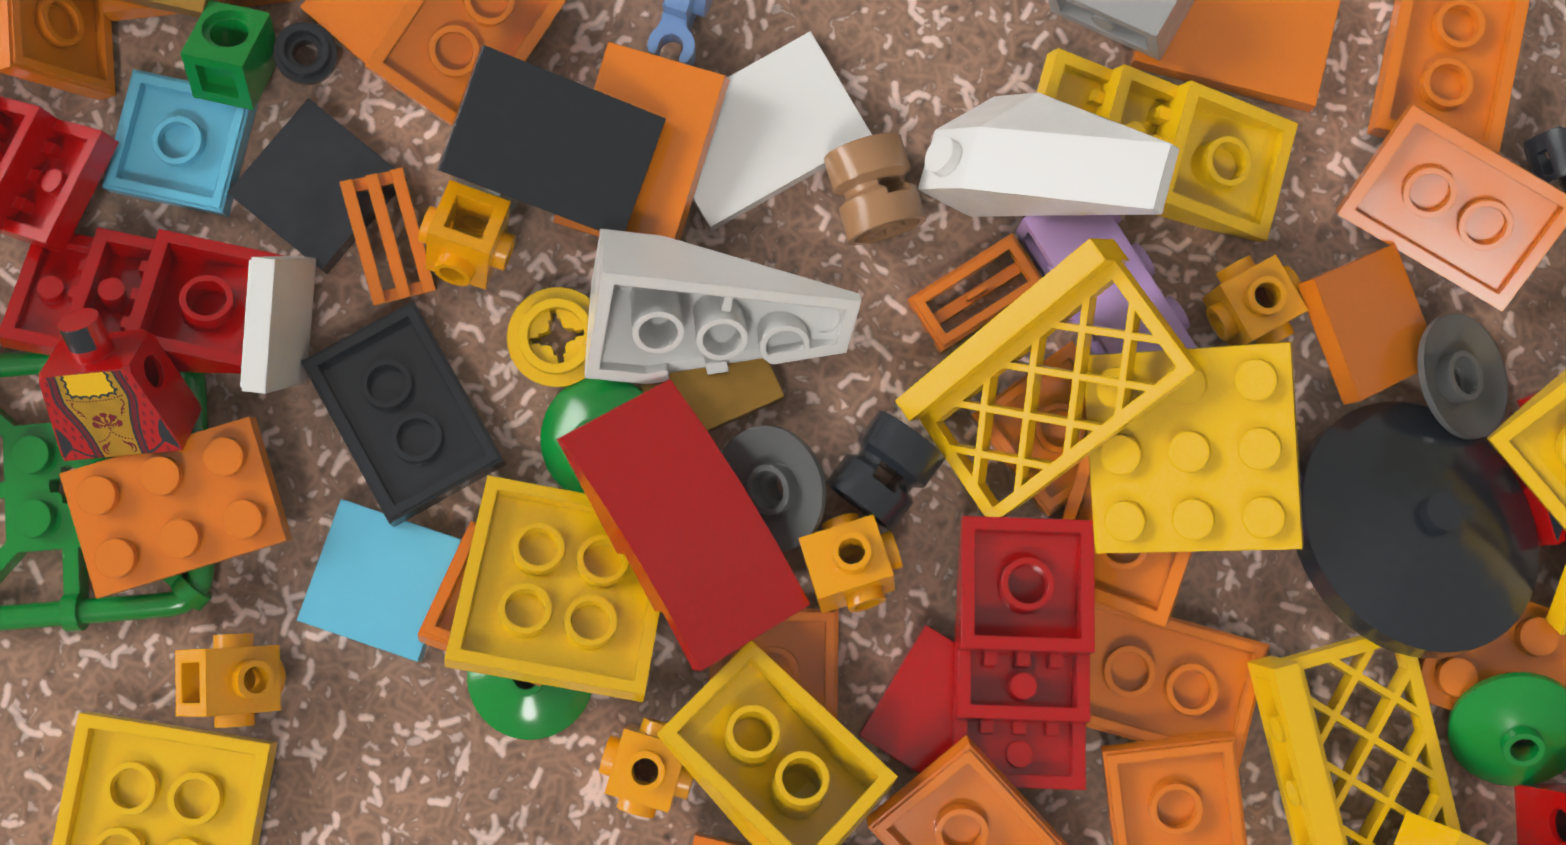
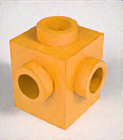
M449 180L438 207L430 206L419 231L418 241L426 244V269L435 272L439 278L456 286H467L470 284L486 290L494 269L506 270L516 243L517 236L508 233L511 201Z
M1276 254L1257 265L1250 255L1229 265L1216 274L1221 284L1202 298L1207 307L1206 315L1212 329L1229 346L1247 345L1253 341L1256 344L1277 343L1295 333L1289 321L1308 311L1297 285L1301 283L1300 278L1292 268L1287 265L1283 266ZM1255 294L1261 302L1262 306L1257 303L1255 299Z
M856 513L843 514L824 522L821 526L822 531L798 538L822 614L845 606L848 607L849 612L868 610L885 602L886 593L895 591L893 570L903 568L901 557L892 531L880 534L873 514L860 519ZM852 561H858V563H855V564H848L849 562H852Z
M254 633L213 635V648L175 650L176 716H214V728H229L255 725V713L281 711V693L285 687L286 673L284 665L280 660V645L254 646Z
M643 717L641 726L633 723L623 729L621 738L610 735L602 756L599 773L609 776L604 794L619 798L616 806L618 809L640 817L654 818L656 810L668 813L674 804L675 797L687 800L694 778L657 736V733L667 722ZM642 758L654 761L658 767L657 779L649 783L638 780L634 774L636 761Z

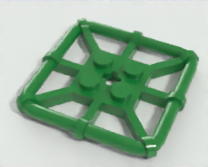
M27 351L0 353V378L39 375L50 355ZM178 371L202 408L191 434L208 429V406L205 373ZM0 407V436L3 438L4 482H0V500H5L6 542L0 548V583L27 553L62 550L64 592L60 601L0 605V631L62 626L66 632L84 631L88 628L89 624L168 618L188 613L193 608L201 611L212 599L209 590L213 583L214 564L163 579L171 586V592L110 596L98 599L89 598L88 570L64 493H59V481L61 480L59 474L72 468H80L113 457L64 461L51 423L20 425Z

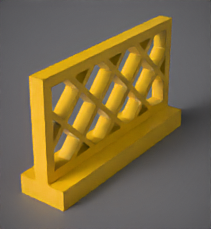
M1089 238L895 400L908 421L920 420L985 517L1009 516L1202 370L1125 266L1129 259L1114 239ZM1114 283L1129 302L1125 330L1094 326L1097 297ZM1081 310L1080 323L1067 322ZM1140 320L1143 321L1152 334L1139 332ZM1057 329L1078 332L1074 370L1043 365L1047 337ZM1092 334L1124 339L1119 377L1087 372ZM1138 341L1160 344L1176 368L1157 383L1133 380ZM1031 351L1029 363L1019 362L1022 357ZM1007 369L1028 372L1024 409L995 404L998 377ZM1042 375L1072 379L1068 417L1038 412ZM1086 382L1118 387L1114 416L1105 423L1081 419ZM1131 389L1145 391L1130 403ZM982 391L981 401L970 400ZM959 408L980 411L976 446L958 443L944 422ZM994 414L1022 419L1018 454L990 449ZM1036 421L1066 426L1063 455L1055 461L1032 457ZM1080 429L1093 431L1078 442ZM967 455L974 456V465ZM988 459L1017 464L1014 492L1000 503L986 484ZM1031 467L1043 469L1029 480Z
M1361 635L1282 658L1267 656L1247 662L1293 845H1348L1346 836L1354 840L1352 845H1376L1372 841L1390 809L1405 817L1406 811L1411 812L1395 802L1411 769L1426 777L1430 792L1418 815L1432 821L1436 818L1437 823L1461 832L1418 657L1395 652L1398 668L1387 688L1362 674L1375 649L1382 647ZM1354 655L1349 665L1339 660ZM1327 663L1344 674L1327 706L1311 697L1304 669ZM1357 682L1381 696L1365 728L1340 715ZM1403 691L1405 692L1406 700L1400 697ZM1395 706L1410 714L1414 728L1402 752L1378 738ZM1314 709L1322 714L1318 722ZM1335 722L1360 737L1343 769L1327 761L1323 746ZM1373 746L1397 759L1380 792L1356 778ZM1419 755L1421 756L1422 764L1416 761ZM1330 773L1338 777L1334 785ZM1351 786L1376 800L1358 833L1343 825L1339 810Z

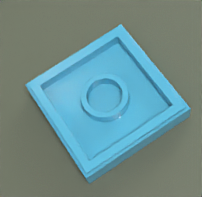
M133 69L115 135V140L119 144L107 166L102 188L116 194L229 217L234 198L227 192L239 179L258 103L254 110L193 98L188 80Z
M341 499L297 621L416 662L422 661L428 645L419 642L418 632L462 539L409 521L392 527L383 512Z

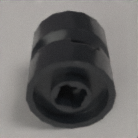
M879 410L858 438L862 449L860 453L846 454L828 478L826 484L864 515L869 516L873 514L877 524L889 531H893L913 504L910 494L911 489L925 488L946 458L932 443L907 424L887 412ZM878 465L893 476L885 485L872 477Z

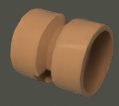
M889 132L862 137L835 148L823 158L833 193L845 197V202L839 207V213L849 245H866L896 237L926 222V215L917 186L905 182L904 179L911 171V166L901 134Z

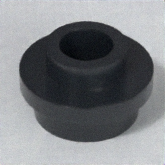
M297 22L287 26L279 33L273 47L274 60L280 72L288 80L300 85H315L323 82L333 73L338 61V51L332 36L323 27L311 22ZM305 45L313 46L318 50L317 59L309 65L299 64L295 59L297 50Z

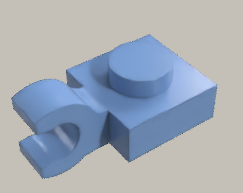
M664 0L662 4L664 12L661 20L648 39V53L660 56L664 45L675 42L683 47L678 62L693 66L696 59V47L690 31L696 15L706 17L713 0Z

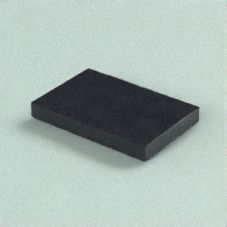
M481 45L436 170L600 231V229L625 231L666 118L486 45Z
M414 301L301 361L382 512L392 527H396L507 465Z

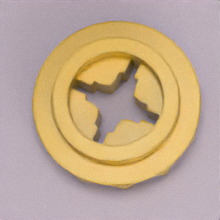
M546 288L528 296L515 309L508 324L507 347L513 363L528 379L541 386L563 388L585 379L584 366L590 299L586 295L569 288ZM553 313H556L557 319L566 331H575L577 334L584 333V335L577 336L575 340L566 343L563 363H560V358L551 346H542L540 343L532 344V342L541 341L542 337L551 334V324L554 323Z

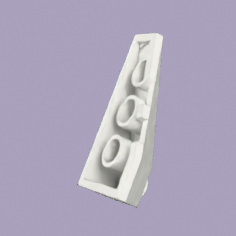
M1039 92L994 96L934 131L931 145L926 152L925 165L918 190L971 217L1162 214L1179 148L1171 143Z
M600 229L591 281L584 378L653 384L669 380V373L706 367L707 375L728 372L727 364L763 358L770 364H779L847 353L860 308L861 297L856 292L666 236Z

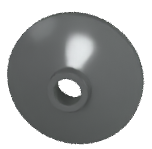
M1451 313L1434 319L1427 326L1421 337L1417 357L1419 381L1427 405L1437 421L1451 434L1467 440L1486 437L1499 427L1505 415L1508 402L1507 374L1499 349L1486 329L1467 315Z
M770 425L757 426L736 435L724 448L723 456L742 483L782 553L798 548L800 546L798 538L815 533L821 523L826 506V483L816 455L803 439L782 427ZM778 478L781 480L783 485V495L779 492L777 487Z

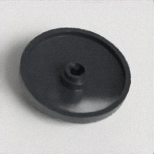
M1389 401L1362 406L1347 413L1323 429L1307 446L1299 460L1304 546L1302 549H1296L1304 571L1315 590L1345 624L1362 637L1390 651L1418 658H1445L1484 646L1499 638L1516 623L1529 603L1537 580L1539 565L1537 531L1528 500L1518 480L1502 457L1483 438L1467 440L1451 434L1437 421L1427 406Z

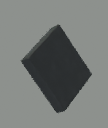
M308 98L227 193L302 255L316 258V266L328 274L355 242L339 182L362 178L370 174L388 172L395 168ZM394 184L381 187L386 205L396 194ZM368 190L357 193L366 228L376 218Z

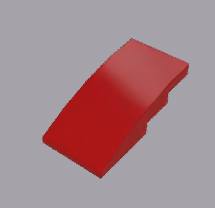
M0 96V233L63 254L119 142L102 130L57 119L40 106Z
M97 227L94 237L73 233L63 254L30 244L0 326V343L5 348L51 355L58 342L63 339L57 327L59 320L72 311L82 308H94L98 311L107 332L144 329L153 333L178 371L241 374L249 260L252 257L285 255L158 229L156 238L152 239Z
M671 379L557 438L617 554H625L654 611L663 612L693 670L702 671L811 605L779 545L742 483Z
M962 516L956 598L952 746L968 735L1016 788L1086 790V723L1090 722V655L1095 653L1093 520Z

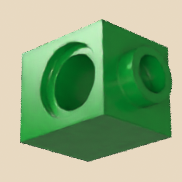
M212 0L208 1L180 52L193 98L249 110L255 109L276 67L273 56L276 37L270 13L254 10L249 7Z

